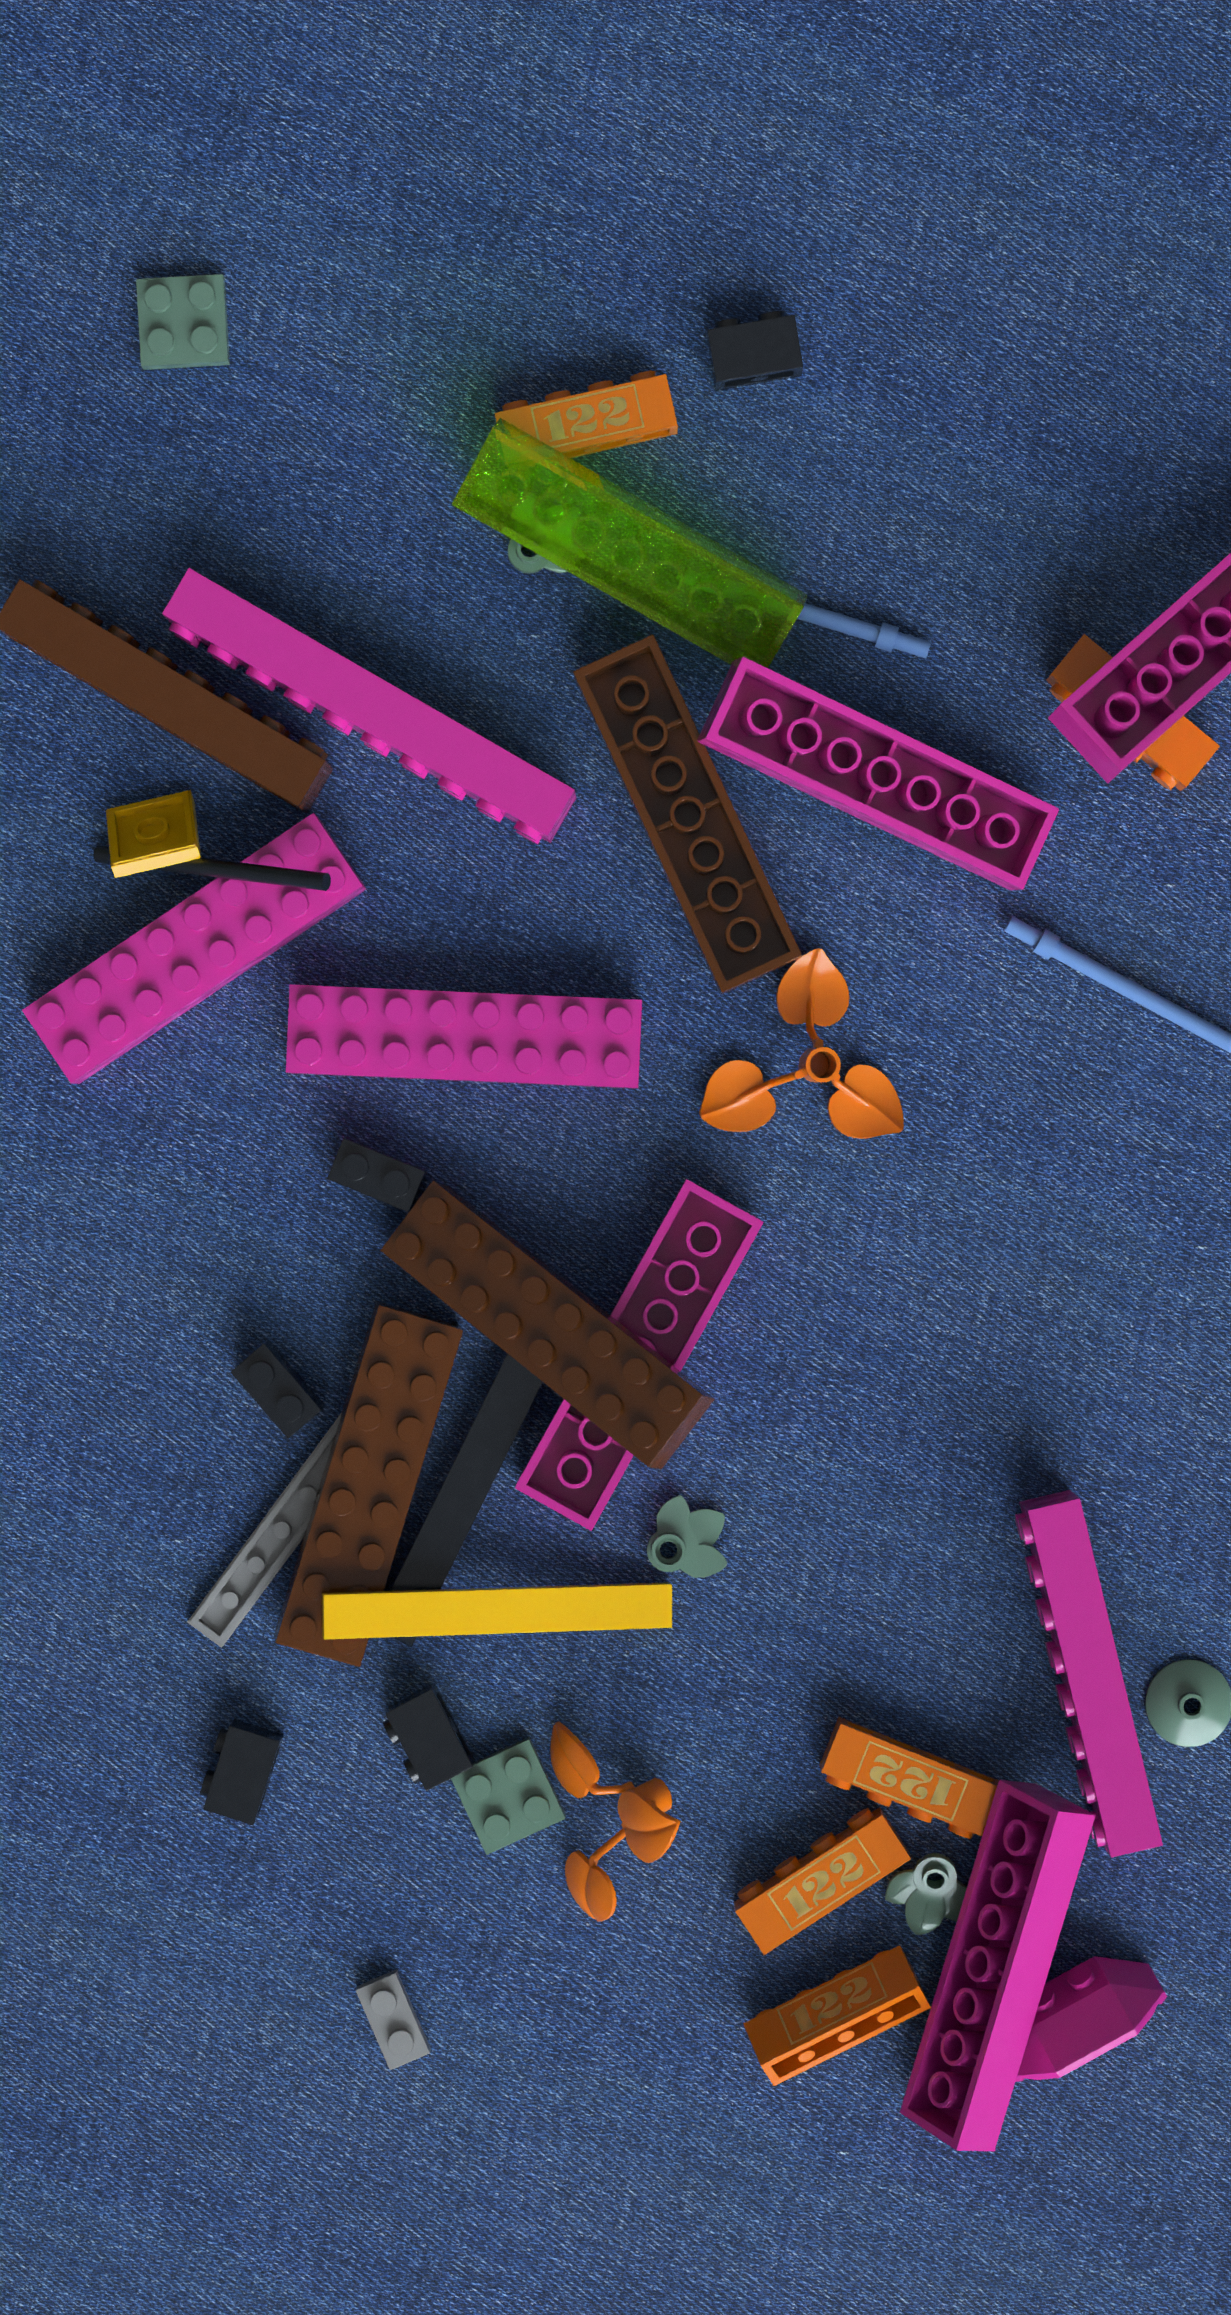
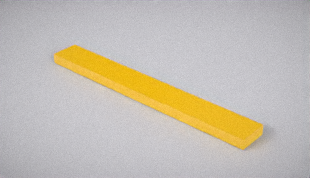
M669 1582L322 1593V1638L324 1640L672 1628V1584Z

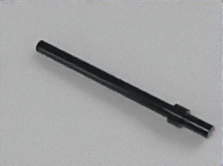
M98 845L95 847L93 854L95 862L111 864L109 846ZM200 858L153 869L327 891L331 883L329 873Z

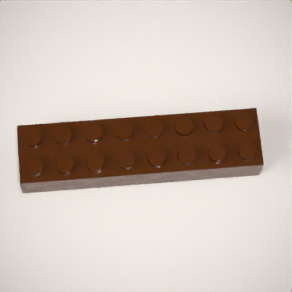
M19 579L0 611V631L305 814H308L334 770L327 763L326 759L329 755L322 748L301 737L298 744L288 738L291 733L286 730L285 726L264 714L261 720L258 721L251 716L253 710L246 703L227 692L224 693L221 699L213 694L216 688L196 673L188 669L184 676L177 673L178 666L172 662L173 660L152 647H149L146 653L140 651L138 648L141 644L134 640L133 636L111 624L108 631L101 627L103 621L78 603L73 601L70 608L64 606L63 603L66 599L41 581L35 579L31 586Z
M652 634L573 671L577 686L720 994L722 995L801 958L802 954L709 753L705 745L697 742L700 734L654 635Z
M432 1181L380 1250L647 1467L661 1470L715 1400V1398L446 1185Z
M376 1301L274 1632L275 1643L357 1667L361 1666L369 1638L326 1640L322 1638V1593L384 1591L463 1334V1329L459 1325Z

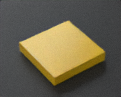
M191 790L106 810L110 861L115 878L201 858L195 802Z

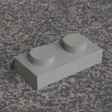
M397 1969L356 1987L355 1991L389 2070L430 2054V2045Z

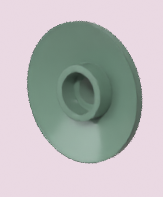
M1194 1659L1177 1660L1161 1668L1150 1681L1145 1695L1146 1714L1153 1729L1166 1741L1183 1747L1201 1746L1217 1738L1228 1725L1231 1718V1689L1224 1676L1213 1666ZM1189 1698H1195L1199 1702V1707L1194 1713L1184 1711V1703Z

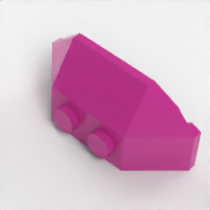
M1094 1956L1045 1983L1015 2082H1020L1024 2079L1061 2078L1138 2035L1153 2016L1157 2005L1162 2004L1167 1998L1150 1965Z

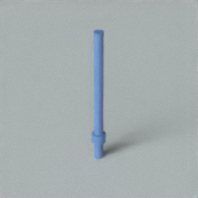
M680 565L676 577V582L864 639L876 643L875 648L892 652V649H896L926 659L931 645L930 641L898 632L899 627L884 622H882L881 626L683 565Z
M1014 916L1008 921L1004 932L1034 947L1032 952L1047 960L1053 957L1231 1053V1033L1060 942L1061 937L1047 929L1041 932Z

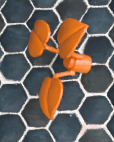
M820 948L802 955L801 958L797 959L788 968L778 985L776 993V1004L782 1019L789 1024L806 1023V1031L813 1043V1048L806 1050L801 1055L799 1069L763 1082L761 1070L751 1062L734 1060L724 1063L713 1072L708 1080L699 1110L700 1118L717 1129L730 1132L752 1131L765 1125L776 1111L775 1099L768 1089L804 1077L806 1080L814 1083L832 1081V1084L839 1089L829 1098L828 1114L831 1123L840 1133L852 1138L867 1139L885 1134L899 1133L904 1128L902 1106L889 1079L872 1066L855 1065L846 1072L842 1082L839 1074L841 1062L838 1054L831 1048L823 1047V1040L819 1038L814 1029V1024L823 1027L835 1024L846 1013L849 1006L847 983L843 975L829 960L824 950Z
M558 1721L552 1730L550 1755L554 1773L561 1785L576 1798L585 1797L589 1791L593 1795L622 1793L617 1806L618 1814L622 1821V1829L597 1849L589 1859L581 1851L577 1850L568 1856L565 1864L566 1882L572 1897L587 1915L600 1922L609 1919L614 1914L617 1898L609 1876L602 1868L597 1866L599 1859L626 1837L631 1851L643 1862L652 1863L660 1859L669 1849L681 1821L664 1813L671 1809L672 1797L666 1784L659 1778H653L637 1787L631 1781L614 1786L598 1785L600 1772L593 1756L584 1744L566 1726Z

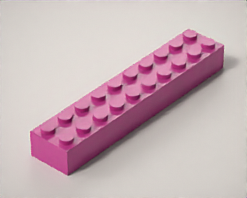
M190 568L186 571L162 613L171 623L169 630L175 633L174 636L196 649L201 642L209 646L207 652L213 655L212 658L232 670H235L238 664L247 668L245 674L251 677L250 679L271 692L274 691L276 686L285 690L283 696L288 698V701L309 714H311L314 707L324 713L322 718L331 727L349 736L352 729L362 734L360 740L364 742L366 747L384 757H387L390 751L401 757L398 762L409 772L422 779H425L428 773L439 779L437 784L441 790L460 801L464 799L465 795H468L477 801L475 806L479 812L499 823L503 817L508 818L516 823L514 826L516 833L537 845L541 839L549 843L552 842L577 798L575 789Z

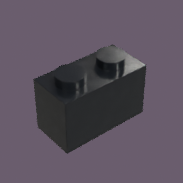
M772 311L759 315L758 321L741 324L738 318L726 319L716 322L714 329L707 330V342L716 391L802 376L803 362L795 315L784 316L783 311Z
M343 1138L327 1179L410 1212L416 1203L428 1171L349 1138Z
M270 1341L262 1344L231 1371L232 1375L288 1439L326 1407Z
M435 1683L388 1707L385 1713L388 1720L383 1722L384 1728L394 1745L401 1743L408 1758L403 1762L414 1784L421 1781L425 1790L428 1791L473 1767L475 1759Z
M237 1719L233 1720L228 1730L221 1728L213 1750L214 1754L220 1755L215 1771L207 1770L200 1791V1795L207 1797L203 1810L254 1825L263 1804L284 1734Z

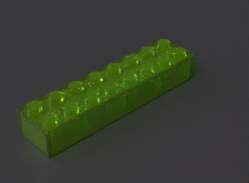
M502 418L493 426L451 504L730 665L734 660L743 656L768 668L805 606L807 594Z

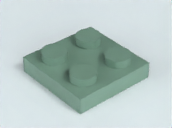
M223 274L136 279L140 361L143 370L230 365L226 284Z
M530 1737L474 1762L472 1768L451 1778L486 1855L566 1819V1814Z

